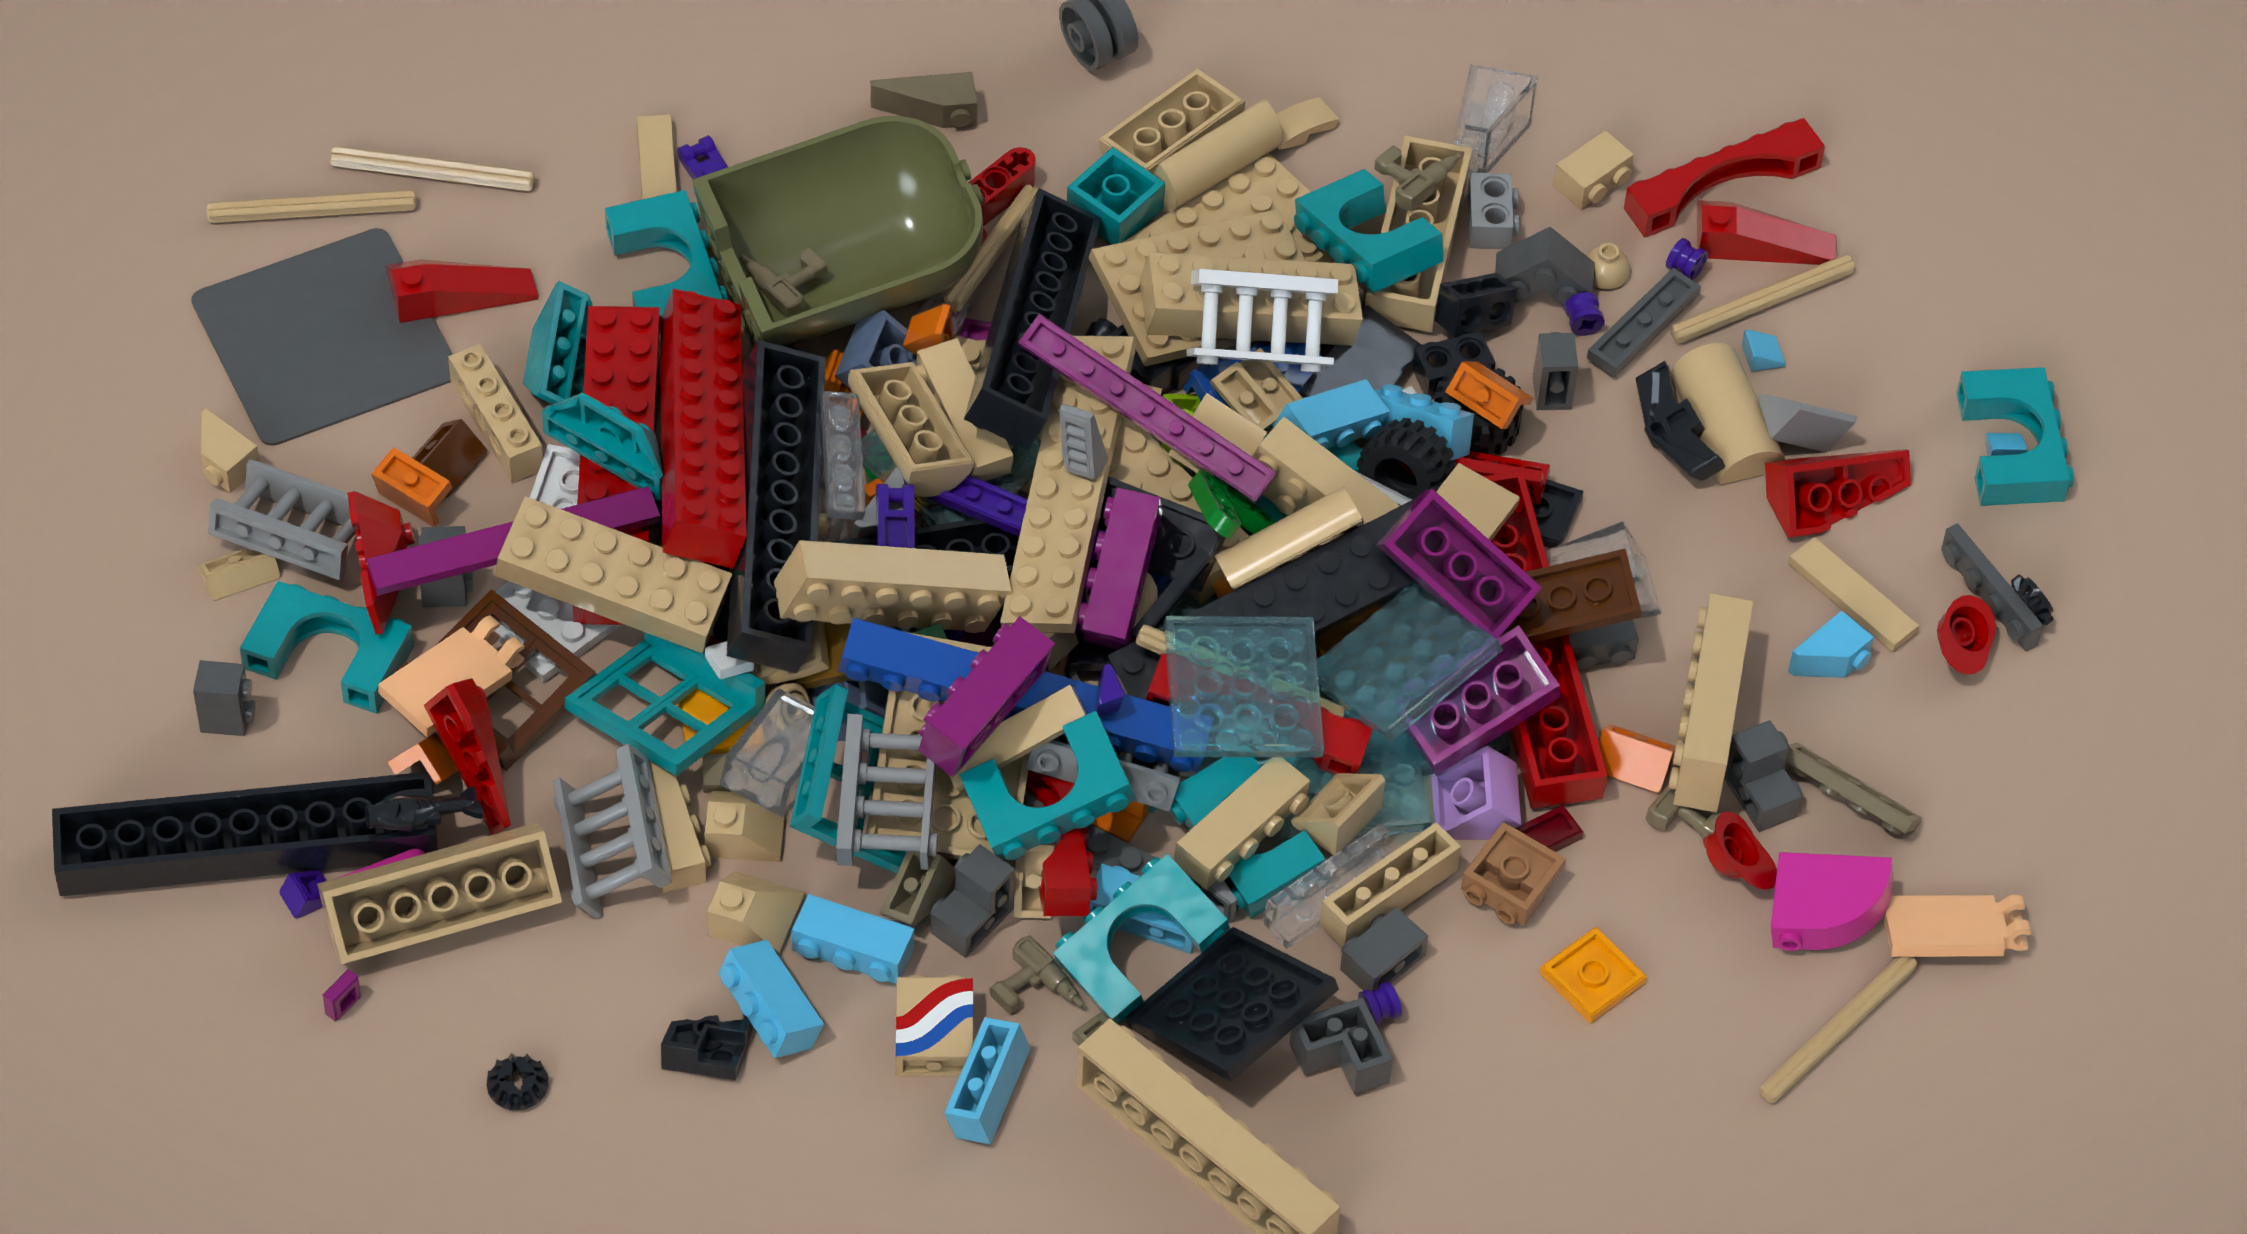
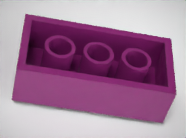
M1122 488L1116 489L1115 497L1108 496L1104 510L1107 530L1106 533L1099 532L1095 547V553H1097L1096 560L1099 562L1097 568H1090L1086 583V589H1088V596L1090 598L1088 603L1082 602L1077 624H1080L1079 631L1083 632L1085 643L1115 650L1130 644L1132 637L1130 632L1135 625L1162 515L1160 497Z
M1434 489L1424 490L1377 544L1383 552L1484 643H1492L1498 639L1542 589L1537 582Z
M1021 616L1011 626L1005 623L993 638L995 644L989 652L984 649L981 650L970 665L972 670L965 679L959 676L948 689L947 694L949 697L943 705H940L938 702L935 703L924 717L926 723L919 732L922 740L918 751L953 778L1046 670L1055 643Z
M1518 625L1394 704L1396 718L1434 774L1438 776L1560 698V685Z

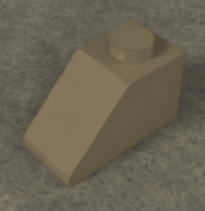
M907 851L880 914L911 926L917 925L930 915L932 907L940 898H946L955 878V868L943 856L936 854V856H929L928 870H922L920 866V852Z

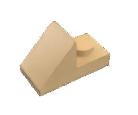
M1054 842L1040 844L1027 850L1022 857L1016 859L1014 917L1051 919V916H1043L1039 886L1042 864L1053 853Z

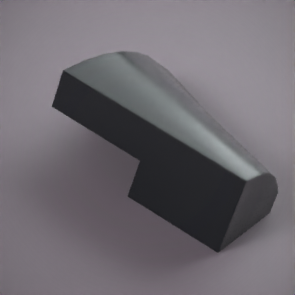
M743 1013L742 1019L725 1022L719 1021L718 1015L706 1016L700 1020L685 1019L671 1021L661 1043V1069L736 1080L748 1047L753 1025Z

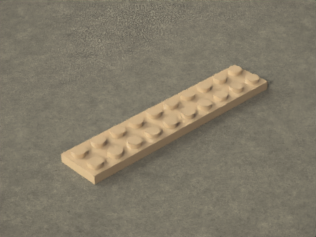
M1073 336L1128 374L1131 373L1136 350L1134 336ZM1059 374L1049 415L1043 429L1010 576L1012 592L1010 595H1006L1000 623L1001 626L1005 623L1011 626L1021 616L1040 632L1075 633L1121 414L1062 374ZM1062 404L1094 413L1108 457L1107 463L1095 479H1090L1065 469L1059 409Z

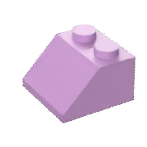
M1486 746L1470 754L1438 776L1435 774L1431 775L1434 822H1437L1454 840H1489L1502 822L1513 828L1521 826L1517 763L1493 748Z

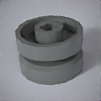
M1067 0L1059 7V20L1066 43L1074 57L1087 70L1095 71L1108 65L1112 57L1121 59L1135 52L1138 48L1139 36L1136 23L1125 0Z

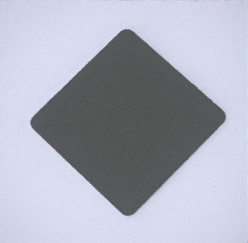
M379 228L370 229L202 288L193 294L191 299L193 308L251 423L264 444L278 445L451 382L448 356L453 354L434 318L399 323L386 265L402 263L403 260L385 230Z

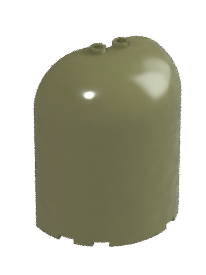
M883 116L871 118L692 179L700 214L704 218L709 233L707 237L716 262L719 261L724 285L731 302L741 304V325L752 347L755 346L758 340L790 347L856 324L879 311L885 310L890 312L941 294L953 287L966 275L977 257L982 241L983 216L981 205L984 204L978 185L967 183V180L971 179V173L966 160H959L950 141L938 129L926 122L910 117ZM810 248L826 263L828 272L822 277L813 278L797 288L804 296L805 308L801 313L787 318L766 298V293L754 282L753 276L748 272L745 263L740 259L742 254H745L749 259L759 262L763 267H769L778 276L785 272L791 276L803 269L800 262V254L805 249Z

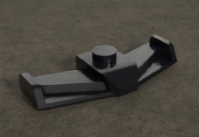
M1663 361L1635 378L1645 423L1644 431L1653 447L1661 449L1690 477L1703 481L1723 470L1725 464L1718 454H1715L1696 436L1703 432L1705 428L1687 398L1677 404L1670 367L1666 361Z

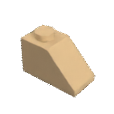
M207 408L201 412L203 474L212 485H220L231 493L246 480V464L249 459L260 462L258 446Z

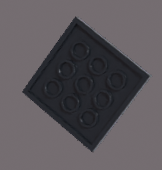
M1232 927L1129 1013L1126 1018L1130 1028L1232 1082L1336 993L1339 988L1334 977Z

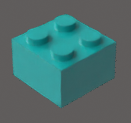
M1113 147L1067 186V202L1100 217L1101 221L1097 235L1112 245L1122 243L1138 233L1164 209L1165 182Z

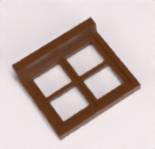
M491 589L438 643L462 627L472 633L483 618L491 615L525 641L523 644L524 649L519 652L524 657V661L519 666L511 669L512 676L536 652L540 653L569 676L542 705L513 681H509L504 685L535 710L508 739L493 728L500 767L507 771L566 711L565 697L597 674L596 671ZM405 661L395 672L406 666L408 663ZM498 690L487 696V700L489 701Z

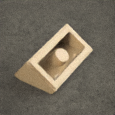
M244 548L197 565L198 572L212 600H218L280 577L275 557L249 548Z

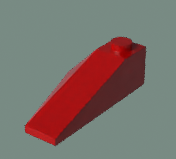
M352 491L347 493L349 514L352 527H357L355 528L357 541L354 542L362 569L360 576L365 604L375 634L379 635L383 634L400 590L377 596L367 568L366 559L410 548L411 544H415V537L411 523L404 524L400 510Z
M473 678L446 686L426 702L424 707L466 787H475L477 800L484 810L483 819L491 834L494 835L510 827L511 822L491 714L487 706V696L483 689L475 684Z

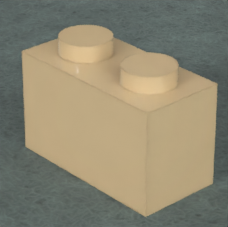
M1605 130L1556 163L1553 186L1582 210L1591 203H1598L1607 192L1616 186L1624 185L1630 179L1634 154Z

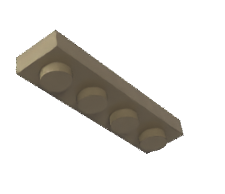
M1798 742L1789 745L1786 762L1789 763L1788 769L1804 778H1807L1808 775L1820 782L1819 788L1830 795L1838 797L1841 794L1852 801L1850 806L1853 809L1867 816L1870 813L1883 820L1881 825L1893 833L1901 835L1902 832L1906 834L1916 830L1922 817Z

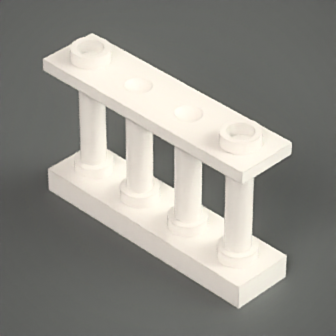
M1196 269L1191 271V285L1201 286V292H1204L1201 348L1187 349L1186 354L1189 357H1197V364L1218 365V359L1301 365V371L1322 372V366L1334 364V358L1319 357L1322 304L1323 301H1326L1327 295L1338 294V279L1212 269ZM1223 288H1236V295H1239L1236 350L1215 349L1219 293H1222ZM1257 290L1271 291L1270 297L1274 298L1271 353L1250 351L1253 296H1257ZM1292 293L1305 294V300H1308L1305 355L1285 354L1288 299L1292 298Z

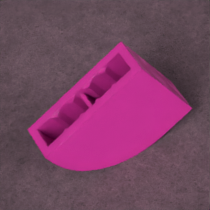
M1779 852L1770 927L1773 948H1782L1787 951L1831 949L1849 944L1867 934L1884 916L1891 900L1894 880L1892 858Z

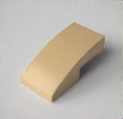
M1320 97L1290 106L1276 113L1283 134L1282 143L1278 148L1280 150L1305 145L1309 134L1335 129L1339 118Z

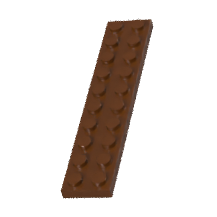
M1626 548L1525 572L1542 589L1501 636L1519 625L1530 643L1641 618L1642 612ZM1429 594L1375 607L1275 658L1274 663L1279 680L1312 694H1317L1466 659L1490 643H1484L1435 597Z

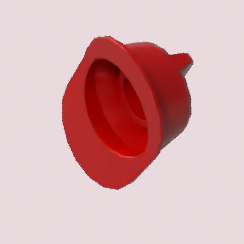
M1963 595L1953 600L1947 612L1938 622L1937 637L1944 658L1956 671L1965 675H1971L1984 668L1995 636V617L1990 607L1981 598L1973 595Z
M1730 811L1720 813L1716 819L1715 830L1703 840V845L1706 848V853L1712 866L1720 874L1736 879L1742 877L1747 883L1758 889L1769 890L1774 888L1777 868L1769 853L1754 836L1744 819Z

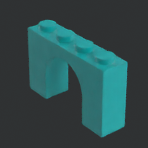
M1362 169L1295 199L1296 214L1294 215V222L1299 232L1306 234L1315 242L1319 249L1324 250L1334 258L1336 263L1352 264L1356 270L1357 281L1363 283L1373 293L1444 262L1442 233L1423 217L1381 234H1361L1350 230L1363 222L1386 213L1384 184L1366 169Z
M686 190L605 208V228L614 256L651 247H664L680 253L690 264L687 272L674 282L632 292L633 307H660V320L673 288L682 291H692L699 295L728 300L724 285L718 286L716 278H719L716 260L714 257L709 258L706 251L709 250L707 233L705 229L699 230L697 224L700 222L696 202L690 203Z
M2045 367L1961 371L1956 394L1962 421L2011 420L2027 428L2037 441V446L2025 453L1980 456L1974 477L1980 506L2064 502L2068 487L2073 486L2074 473L2072 466H2067L2066 463L2067 442L2065 437H2060L2059 409H2054V384L2052 381H2048Z
M277 581L240 646L241 660L245 670L277 680L292 651L304 639L321 633L339 634L353 641L358 647L355 657L341 680L343 703L377 714L385 700L378 693V684L394 674L408 659L414 648L412 625L398 618H389L383 634L376 635L366 607H355L340 602L333 596H322L307 591L300 585H289Z
M1097 711L1062 726L1077 760L1078 775L1075 785L1068 795L1053 805L1035 808L1017 802L1012 797L994 759L959 774L994 854L1003 861L1016 860L1022 857L1027 850L1040 844H1050L1056 841L1060 835L1075 828L1087 827L1096 818L1109 812L1121 811L1130 802L1137 800Z
M1247 746L1239 747L1178 784L1170 813L1179 825L1184 822L1187 828L1191 830L1261 768ZM1304 830L1268 852L1252 855L1246 860L1241 858L1224 881L1237 899L1236 909L1238 911L1244 909L1250 919L1327 874L1326 861L1308 833Z
M1168 853L1162 859L1156 857L1148 862L1142 869L1143 875L1133 884L1130 882L1123 884L1113 894L1114 900L1104 909L1101 906L1094 909L1085 918L1084 922L1086 924L1075 934L1073 931L1068 932L1055 945L1057 949L1053 952V955L1058 964L1099 1010L1118 1025L1126 1019L1129 1013L1144 1002L1139 991L1122 974L1111 959L1112 939L1117 929L1125 921L1145 913L1162 915L1174 922L1201 953L1230 929L1228 919Z

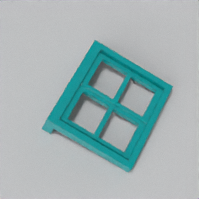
M644 632V640L566 696L565 709L624 745L629 743L646 756L648 760L677 776L764 710L765 682L749 672L719 679L705 658V650L702 654ZM650 661H653L680 677L683 681L660 697L628 677ZM621 685L651 703V705L627 721L596 701L616 686ZM696 689H700L727 705L730 709L707 725L675 705ZM666 712L698 733L677 749H673L643 731V729Z
M837 684L816 698L789 826L836 847L838 824L823 818L822 814L830 778L842 782L843 766L833 762L841 723L847 725L848 714H862L864 729H870V733H882L884 718L846 702L848 689ZM879 748L869 749L866 761L868 766L876 767ZM867 781L866 785H859V796H865V800H869V796H872L874 782ZM864 815L863 819L857 818L856 829L863 831L866 815ZM861 849V852H854V855L897 874L907 851Z

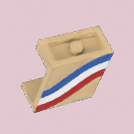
M921 975L897 977L896 1076L959 1077L973 1046V978H963L958 975H950L945 978H930Z

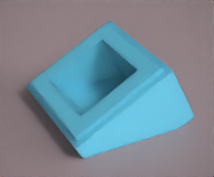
M1753 330L1744 331L1742 347L1751 372L1785 367V361L1776 336Z
M1986 433L1985 435L1987 456L2014 455L2027 452V446L2022 434Z

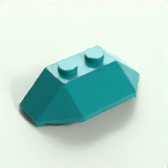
M561 281L555 284L532 328L523 385L535 396L551 404L584 392L588 306L593 305L588 294Z
M580 393L545 407L542 411L543 433L639 489L649 486L653 497L659 501L662 500V480L664 475L656 434L647 425L634 422L624 416L616 407L607 406L585 393Z

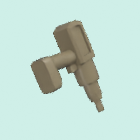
M1393 145L1376 158L1374 169L1382 175H1390L1402 182L1396 188L1395 200L1401 208L1412 211L1435 192V187L1447 178V173L1454 168L1456 161L1462 155L1460 152H1457L1455 155L1446 157L1440 162H1434L1423 171L1416 168L1409 171L1400 166L1401 150Z
M810 248L805 249L800 254V262L803 269L791 276L787 272L778 276L769 267H763L759 262L749 259L745 254L740 256L748 272L753 276L754 282L766 293V298L787 318L801 313L805 308L804 296L797 288L813 278L822 277L828 272L826 263Z
M1669 785L1648 808L1645 819L1654 828L1665 831L1673 820L1680 816L1699 831L1703 839L1715 830L1716 819L1720 813H1723L1722 811L1713 812L1706 819L1693 808L1673 805L1675 790L1669 789Z
M1031 936L1018 940L1012 949L1013 960L1023 969L1008 979L996 982L990 987L991 997L1010 1015L1019 1009V996L1015 991L1028 983L1035 987L1042 982L1052 992L1059 993L1070 1002H1075L1080 1008H1083L1086 1004L1079 997L1076 988L1069 982L1067 974L1055 964V959Z

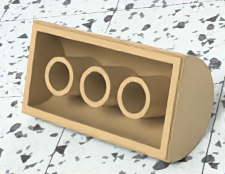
M1197 68L1098 139L1101 154L1103 156L1113 147L1153 174L1160 162L1244 112L1245 100Z
M1263 99L1159 163L1153 175L1165 182L1163 212L1169 213L1170 211L1177 210L1281 145L1283 139L1282 128L1275 111L1267 100Z
M1725 343L1702 345L1683 355L1674 364L1670 374L1680 400L1683 401L1686 398L1689 400L1705 428L1697 437L1715 454H1718L1725 464L1723 470L1714 474L1719 485L1765 475L1766 462L1786 460L1778 442L1771 440L1758 398L1732 346Z
M914 362L850 370L848 376L849 388L905 482L909 485H914V494L921 497L940 495L944 491L948 492L955 488L969 475L975 462L924 378L916 370Z
M1343 486L1219 552L1214 557L1232 591H1235L1364 525L1352 498Z

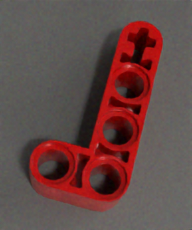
M1016 147L1009 150L968 182L971 185H978L984 204L981 205L983 216L981 245L988 237L984 226L1008 208L1025 185L1034 186L1036 158L1031 150L1024 147Z

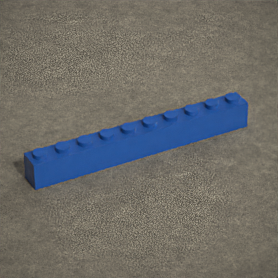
M853 618L838 672L845 673L848 678L855 681L870 680L880 683L884 688L891 691L905 690L916 693L926 701L936 702L941 700L945 702L949 697L947 691L959 676L965 679L971 672L972 668H970V665L978 655V652ZM1044 672L1003 721L1068 685L1074 687L1086 714L1095 711L1098 686ZM1125 694L1118 711L1100 717L1116 752L1122 751L1133 754L1135 758L1144 762L1158 761L1169 764L1172 769L1179 772H1198L1204 758L1213 719L1127 694Z

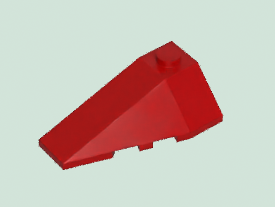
M1697 200V249L1702 248L1708 252L1707 259L1820 265L1836 258L1835 234L1734 202Z
M422 259L386 265L399 323L538 300L530 268Z
M1909 450L1854 453L1766 462V497L1787 537L1823 533L1830 529L1832 524L1844 518L1849 519L1858 514V510L1873 502L1878 503L1910 486Z

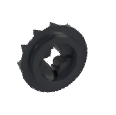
M2018 574L2011 580L2012 588L2043 625L2053 622L2054 618L2051 614L2054 612L2053 607L2039 587L2029 577L2024 578Z
M511 1053L507 1059L502 1061L497 1059L495 1066L492 1070L488 1071V1094L497 1105L505 1109H528L540 1102L548 1089V1073L543 1068L541 1061L537 1062L531 1059L528 1053L524 1057H516ZM513 1072L520 1074L521 1079H523L521 1091L519 1092L515 1084L511 1082L512 1075H514Z

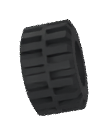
M1484 364V366L1515 385L1516 380L1512 376L1506 377L1504 370L1500 368L1493 370L1491 365ZM1458 366L1454 368V374L1447 372L1443 376V381H1439L1436 387L1434 402L1455 403L1461 406L1460 410L1466 411L1465 409L1469 407L1445 392L1458 370ZM1520 405L1507 429H1501L1481 415L1474 414L1470 451L1491 455L1497 452L1501 455L1506 452L1507 446L1512 447L1516 436L1519 434L1523 405Z
M1403 418L1400 422L1397 419L1390 421L1387 426L1385 425L1360 452L1361 457L1357 460L1356 467L1360 469L1358 473L1413 500L1419 497L1424 490L1434 489L1437 492L1456 467V462L1451 460L1454 456L1452 448H1447L1445 445L1448 441L1444 436L1439 437L1434 427L1430 426L1427 428L1424 426L1423 421L1416 420L1412 423L1410 418ZM1398 460L1407 464L1415 476L1406 472L1400 466Z

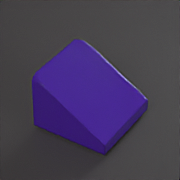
M1110 664L1104 665L1098 682L1095 711H1097L1099 717L1118 711L1125 696L1116 673Z
M320 870L289 873L281 886L280 896L294 918L303 917L323 907L317 884L325 882L326 879Z

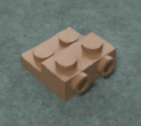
M1502 822L1463 872L1461 890L1464 891V896L1472 904L1480 906L1485 903L1494 908L1496 915L1503 922L1513 924L1516 921L1524 926L1544 901L1547 889L1564 869L1566 858Z

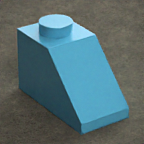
M1840 611L1792 651L1788 672L1793 676L1845 678L1853 670H1861L1868 664L1872 657L1870 651L1874 636L1843 611Z

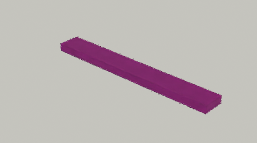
M1038 314L1019 340L1018 344L1020 347L1253 504H1257L1275 479L1276 472L1041 314Z
M649 486L561 509L620 532L660 523V514ZM514 521L366 559L367 568L377 596L497 565L498 556Z

